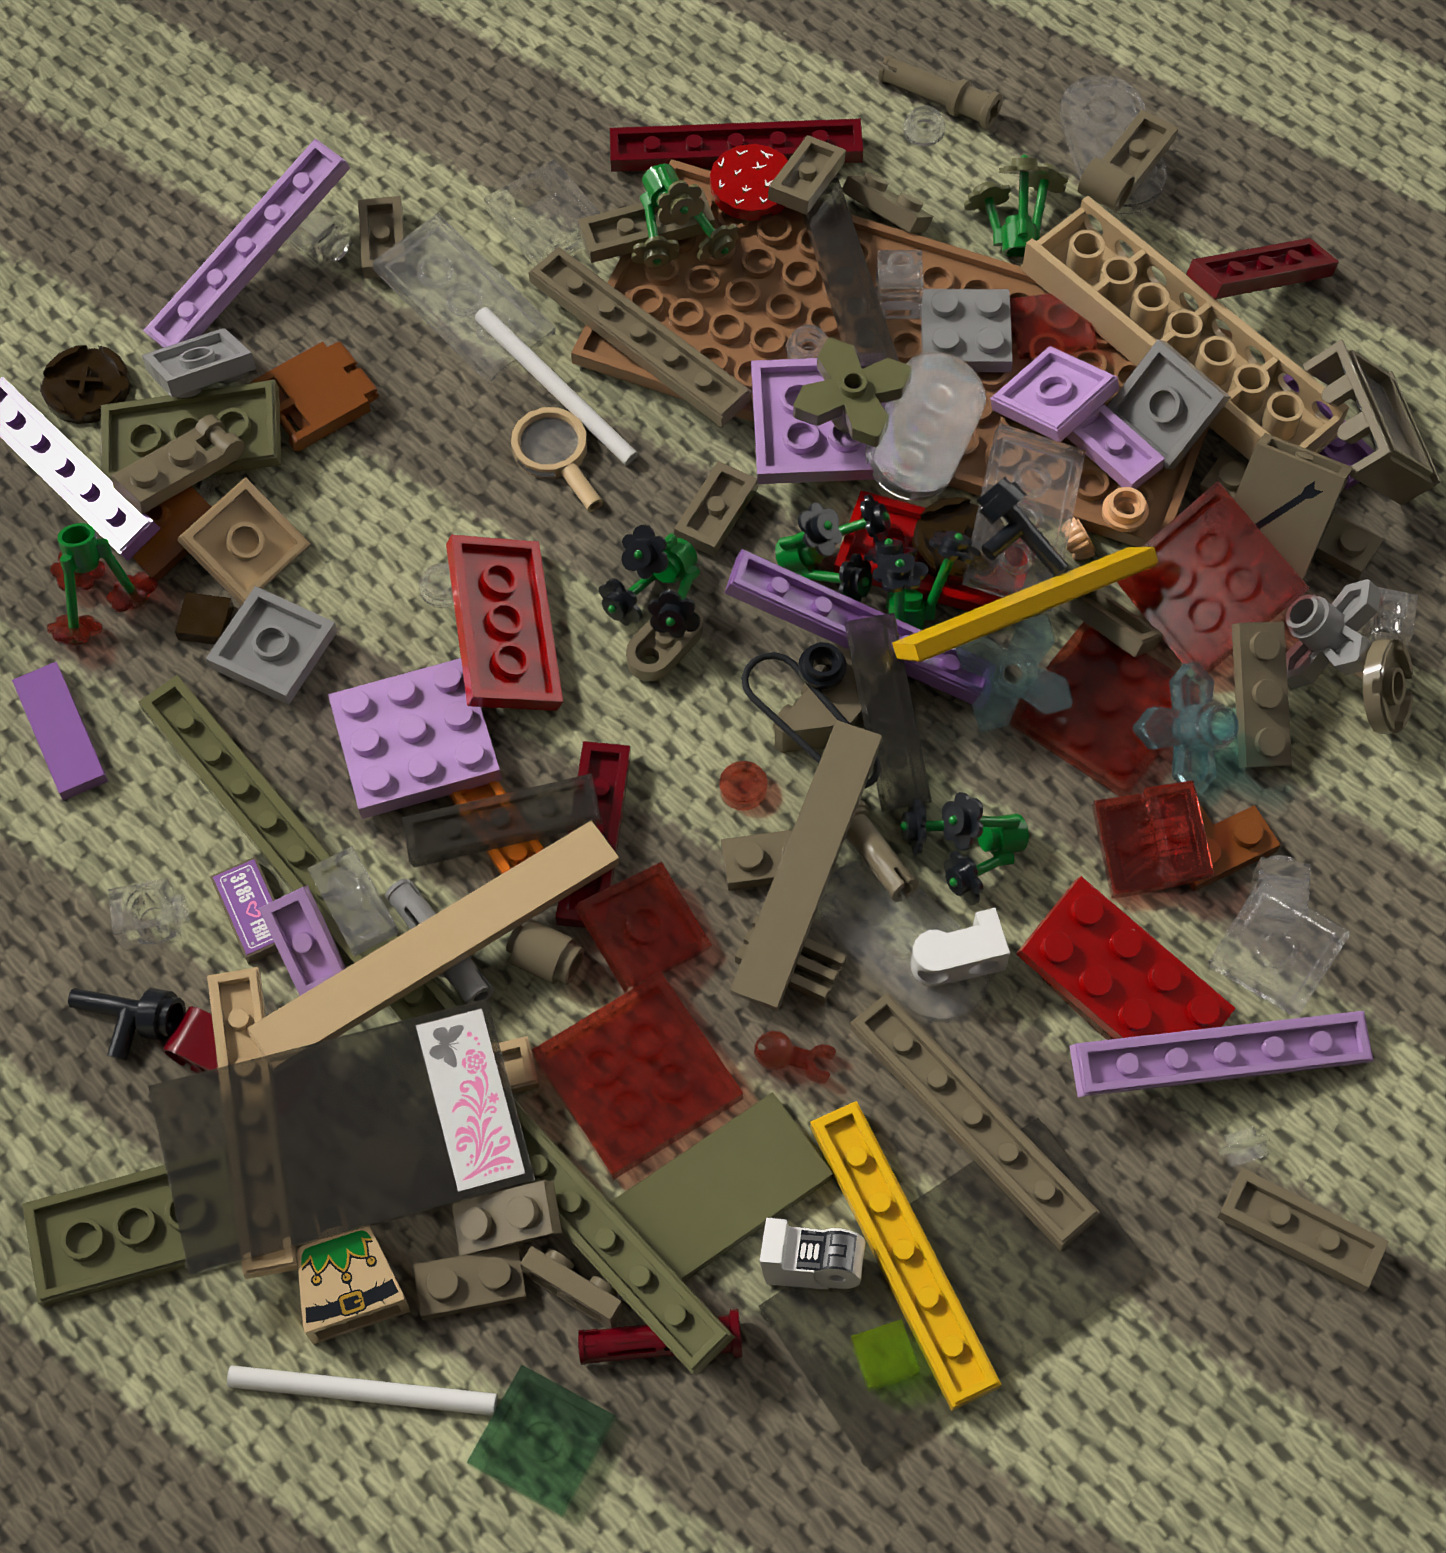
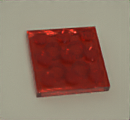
M1219 481L1142 546L1155 548L1158 559L1156 566L1117 581L1118 585L1148 622L1163 635L1162 639L1191 675L1199 681L1233 653L1232 624L1270 622L1310 589Z
M1083 622L1010 711L1006 723L1126 800L1203 701L1206 691L1147 653L1137 657L1132 656Z
M661 972L531 1050L533 1058L612 1180H615L743 1100L742 1090Z

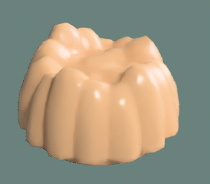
M1071 518L1059 531V536L1062 537L1064 542L1063 548L1073 554V560H1084L1095 556L1094 552L1096 549L1079 519Z

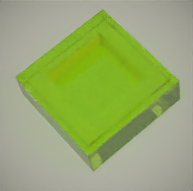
M902 1319L851 1336L850 1341L868 1391L919 1375L920 1369Z

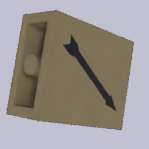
M1264 433L1255 445L1216 545L1225 548V552L1234 559L1249 562L1253 559L1269 566V571L1276 576L1285 579L1297 577L1303 580L1313 563L1353 467Z

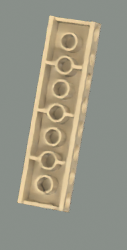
M1085 197L1078 210L1036 241L1032 238L1026 243L1024 260L1020 269L1134 365H1139L1158 339L1164 340L1225 391L1231 398L1212 420L1209 427L1248 460L1251 458L1256 443L1264 433L1315 453H1320L1338 437V428L1343 424L1349 409L1347 404L1342 403L1334 407L1323 401L1322 391L1325 387L1217 299L1215 300L1191 278L1091 197ZM1088 214L1094 216L1100 222L1103 234L1099 233L1092 226ZM1120 240L1126 242L1133 250L1134 255L1131 258L1123 251ZM1151 266L1158 268L1164 274L1167 285L1157 280ZM1184 292L1190 294L1198 303L1199 308L1196 311L1187 303ZM1216 319L1222 320L1231 330L1232 339L1222 333ZM1249 346L1255 347L1262 353L1265 364H1260L1253 357ZM1283 373L1290 375L1296 381L1299 393L1292 390L1286 384ZM1316 401H1320L1329 407L1333 414L1331 419H1328L1321 413Z

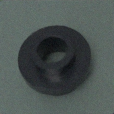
M820 642L811 645L801 654L798 672L801 679L808 686L826 690L841 683L845 677L847 665L845 657L837 647L830 643ZM825 665L830 671L820 672L815 670L814 667Z

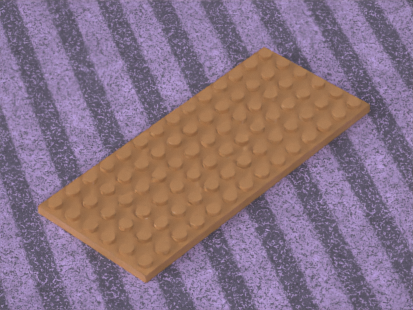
M671 159L669 165L674 168L679 180L685 181L689 186L697 184L699 187H702L715 218V229L722 225L729 227L732 224H736L738 226L737 234L739 237L735 242L734 248L720 259L710 257L700 261L697 258V253L700 250L699 245L702 241L709 238L704 233L678 240L679 257L661 267L653 268L646 266L644 263H635L632 261V253L621 255L607 282L751 391V361L817 358L828 338H834L854 345L857 356L886 355V358L910 365L912 367L911 381L903 398L890 401L895 469L978 496H983L1006 476L1011 483L1016 481L1027 493L1017 503L1021 510L1064 524L1074 517L1076 520L1079 519L1086 531L1135 547H1154L1156 554H1163L1209 426L1174 470L1166 469L1163 466L1160 471L1136 489L1143 494L1149 506L1146 523L1140 529L1133 532H1120L1109 527L1102 517L1103 502L1110 493L1121 488V486L1067 437L1059 443L993 411L990 398L1049 346L1117 376L1119 388L1123 386L1137 366L1020 269L1021 266L816 203L807 215L785 207L782 212L772 216V212L767 215H761V220L748 221L733 218L720 210L715 203V198L710 190L711 171ZM921 289H1009L1013 359L1011 372H922ZM585 325L571 352L572 364L683 399ZM1219 328L1223 334L1232 339L1231 331ZM1116 392L1115 394H1113V395H1112L1105 403H1103V404H1104L1105 406H1107V405L1110 403V401L1113 399V397L1117 394V392ZM753 395L752 400L735 417L754 422ZM1119 510L1123 514H1131L1127 510Z

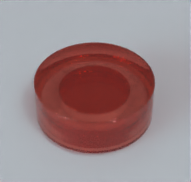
M748 761L732 763L724 769L720 776V795L723 801L733 809L742 811L754 809L764 801L767 795V776L763 769L755 763Z

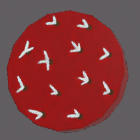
M759 144L739 145L725 151L713 163L710 172V190L715 198L716 205L720 210L733 218L748 221L761 220V215H767L771 212L772 216L782 212L786 206L768 200L770 184L788 162V159L784 154L772 147Z

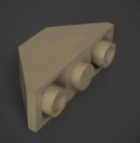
M836 644L835 647L845 657L847 665L846 674L840 684L821 691L851 725L862 728L876 712L878 685L873 659H869ZM826 666L821 672H827L830 669ZM804 683L801 697L793 706L785 705L777 716L813 749L825 748L837 719ZM773 723V728L775 729V749L781 753L804 750L778 725Z

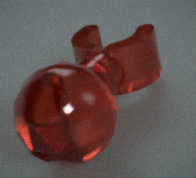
M768 1031L762 1034L754 1045L756 1060L767 1070H780L787 1065L805 1070L806 1076L811 1081L820 1084L827 1083L830 1077L829 1072L819 1070L813 1062L820 1057L829 1060L833 1059L836 1049L830 1045L821 1044L811 1050L794 1046L789 1037L781 1031ZM761 1043L762 1045L766 1046L768 1049L759 1050V1049H758V1044Z

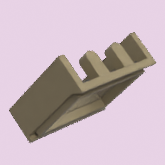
M1342 339L1303 364L1307 373L1328 385L1322 391L1323 401L1336 407L1352 399L1358 407L1360 413L1340 425L1337 431L1338 437L1348 444H1354L1365 436L1370 435L1376 449L1375 452L1351 466L1353 469L1350 477L1400 505L1406 504L1441 483L1392 371L1387 373L1355 351H1348Z

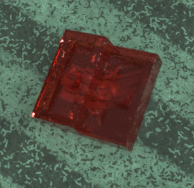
M1194 780L1146 787L1143 793L1095 800L1093 802L1092 809L1111 899L1163 890L1213 877L1214 871Z

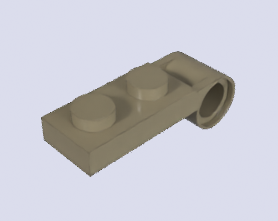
M1141 110L1103 159L1095 157L1088 164L1080 179L1078 193L1085 197L1089 196L1095 202L1114 212H1118L1176 140L1178 127Z

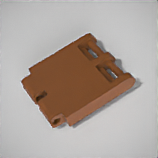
M322 341L250 382L276 381L279 387L280 425L290 437L288 443L294 451L303 450L370 412L369 403L379 397L376 386L363 369L357 367L356 360L342 342H336L327 347ZM289 418H290L291 421L294 423V425L297 427L298 432L294 429V427H293V426L291 425V423L288 421Z

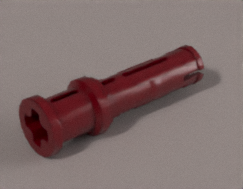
M730 1309L728 1315L716 1316L735 1336L719 1354L732 1353L734 1358L743 1357L739 1309ZM647 1324L609 1329L578 1330V1348L581 1365L606 1361L675 1356Z

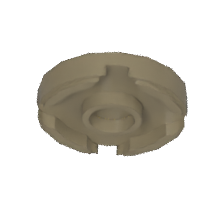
M1379 638L1375 640L1367 652L1364 665V707L1370 726L1374 732L1379 734L1399 733L1405 728L1411 715L1413 696L1412 691H1405V679H1412L1413 667L1410 654L1405 644L1399 639Z

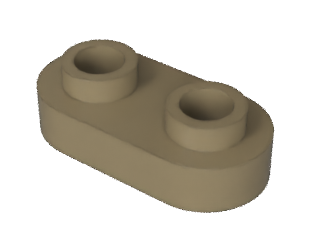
M697 606L694 612L697 613L701 620L697 630L693 632L686 631L683 637L675 638L669 632L660 633L655 631L651 627L649 620L629 641L626 648L627 666L636 678L643 681L662 679L700 640L703 633V616ZM647 656L658 658V661L654 664H645L642 660Z

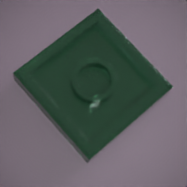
M521 1365L467 1460V1464L563 1518L614 1425L616 1415Z

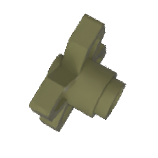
M828 338L817 357V369L824 378V381L802 386L793 405V417L815 426L832 421L837 429L844 433H849L853 440L877 447L889 423V415L881 403L903 398L911 381L912 367L886 358L862 369L854 345L834 338Z

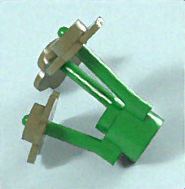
M1026 154L1022 155L1021 158H1012V166L999 168V173L1019 175V212L1017 215L1008 216L1005 219V225L1001 226L995 205L1003 204L1009 200L1010 185L1000 186V184L994 181L982 183L973 189V192L968 195V200L964 202L965 210H987L993 230V246H1002V254L1007 257H1024L1026 243L1032 238L1036 241L1040 239L1047 191L1053 193L1064 192L1069 178L1068 175L1059 173V169L1056 166L1048 163L1038 164V158H1029ZM1029 187H1033L1035 191H1038L1032 221L1031 216L1028 215Z
M659 164L647 170L642 178V184L646 192L639 199L645 209L649 238L645 243H637L633 246V262L638 264L644 263L648 267L655 268L668 264L680 255L677 240H666V238L658 236L655 207L659 208L657 215L663 224H670L675 221L678 225H684L694 216L709 237L699 245L700 250L697 253V258L700 261L710 257L720 259L734 248L735 242L739 237L737 234L738 226L736 224H732L729 227L722 225L714 229L702 212L705 204L700 197L702 190L697 184L689 186L685 181L679 180L674 168L669 164Z

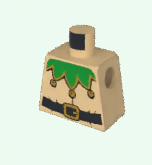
M331 1207L316 1213L313 1219L319 1240L297 1249L302 1323L304 1332L312 1344L411 1312L409 1304L370 1225H363L350 1230L343 1207Z

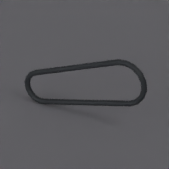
M776 652L762 653L752 658L745 666L741 677L745 694L750 701L819 763L822 756L752 692L749 686L748 678L756 664L764 660H780L788 664L800 677L797 662L785 654ZM808 686L838 721L850 724L820 689ZM878 756L874 763L873 774L868 779L864 789L872 786L880 776L881 763Z

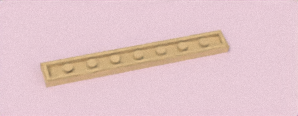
M591 820L247 1028L248 1033L276 1075L619 865V856Z

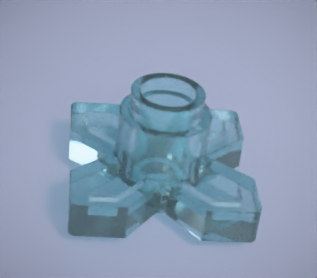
M1043 614L1020 621L1008 649L988 635L956 647L962 669L990 680L972 705L980 731L986 732L1009 725L1020 698L1045 715L1068 709L1073 705V698L1067 678L1040 667L1041 661L1056 642L1048 615ZM1017 665L1020 667L1022 678L1019 682L1012 683L1006 679L1005 669L1007 666Z
M1199 662L1184 663L1169 681L1172 709L1164 707L1147 708L1133 725V731L1148 749L1174 746L1172 777L1181 788L1188 786L1193 795L1203 794L1217 776L1214 751L1238 749L1237 734L1239 723L1236 716V708L1230 709L1222 703L1213 702V678Z

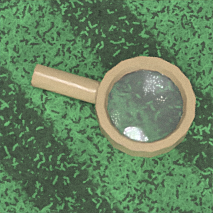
M542 407L528 412L518 420L511 437L512 453L517 465L526 473L538 478H558L563 476L588 512L600 508L603 500L578 468L587 454V434L582 421L573 413L558 407Z

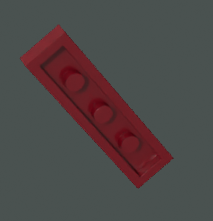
M1311 238L1192 259L1186 275L1216 300L1332 277L1339 261Z
M583 741L569 833L592 820L616 854L631 760V746ZM615 867L560 900L555 917L557 925L606 930Z

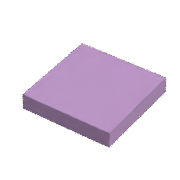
M1049 346L990 398L993 411L1060 443L1120 388L1117 376Z

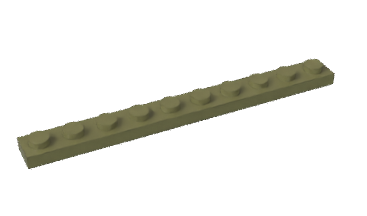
M178 675L138 701L146 716L293 892L308 885L335 944L352 964L398 937ZM434 979L387 1006L420 1047L421 1044L416 1025L462 1014Z

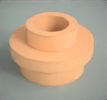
M1131 487L1116 489L1105 498L1102 506V517L1106 524L1120 532H1133L1140 529L1146 523L1149 514V506L1145 497L1140 491ZM1119 510H1127L1131 514H1123Z

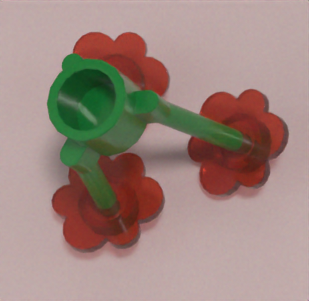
M85 523L69 525L58 534L57 540L61 552L58 555V562L50 567L51 575L56 578L57 586L65 591L67 614L57 617L56 622L48 624L47 632L52 634L53 640L57 642L79 645L87 642L90 636L100 634L103 631L102 624L94 621L92 616L82 615L78 617L76 588L79 587L83 590L91 589L94 586V580L104 576L106 572L105 564L99 560L100 558L105 560L117 578L114 590L106 597L107 601L112 604L115 612H124L128 609H136L142 606L148 600L149 594L157 588V581L155 578L149 577L145 571L139 572L134 576L127 575L113 555L108 539H97L95 529L91 525Z

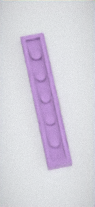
M315 138L143 331L162 348L201 336L350 169L347 162Z
M1364 1011L1084 1042L1069 1046L1078 1097L1348 1066L1374 1061Z

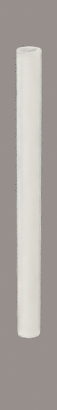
M483 307L477 312L475 320L566 409L580 419L582 424L625 466L636 459L638 452L488 307Z
M233 1365L230 1366L227 1375V1387L490 1416H495L498 1395L495 1393Z

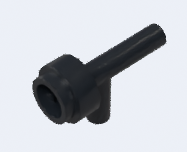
M1005 476L977 500L982 507L979 512L990 525L994 524L1001 517L1008 523L983 544L981 550L988 559L994 561L1021 538L1053 577H1055L1068 564L1017 505L1027 493L1016 481L1011 483Z
M73 988L68 996L70 1008L118 1017L107 1056L127 1061L136 1029L141 1037L164 1041L171 1037L186 1013L185 1003L181 998H178L173 991L158 988L148 989L140 1000Z

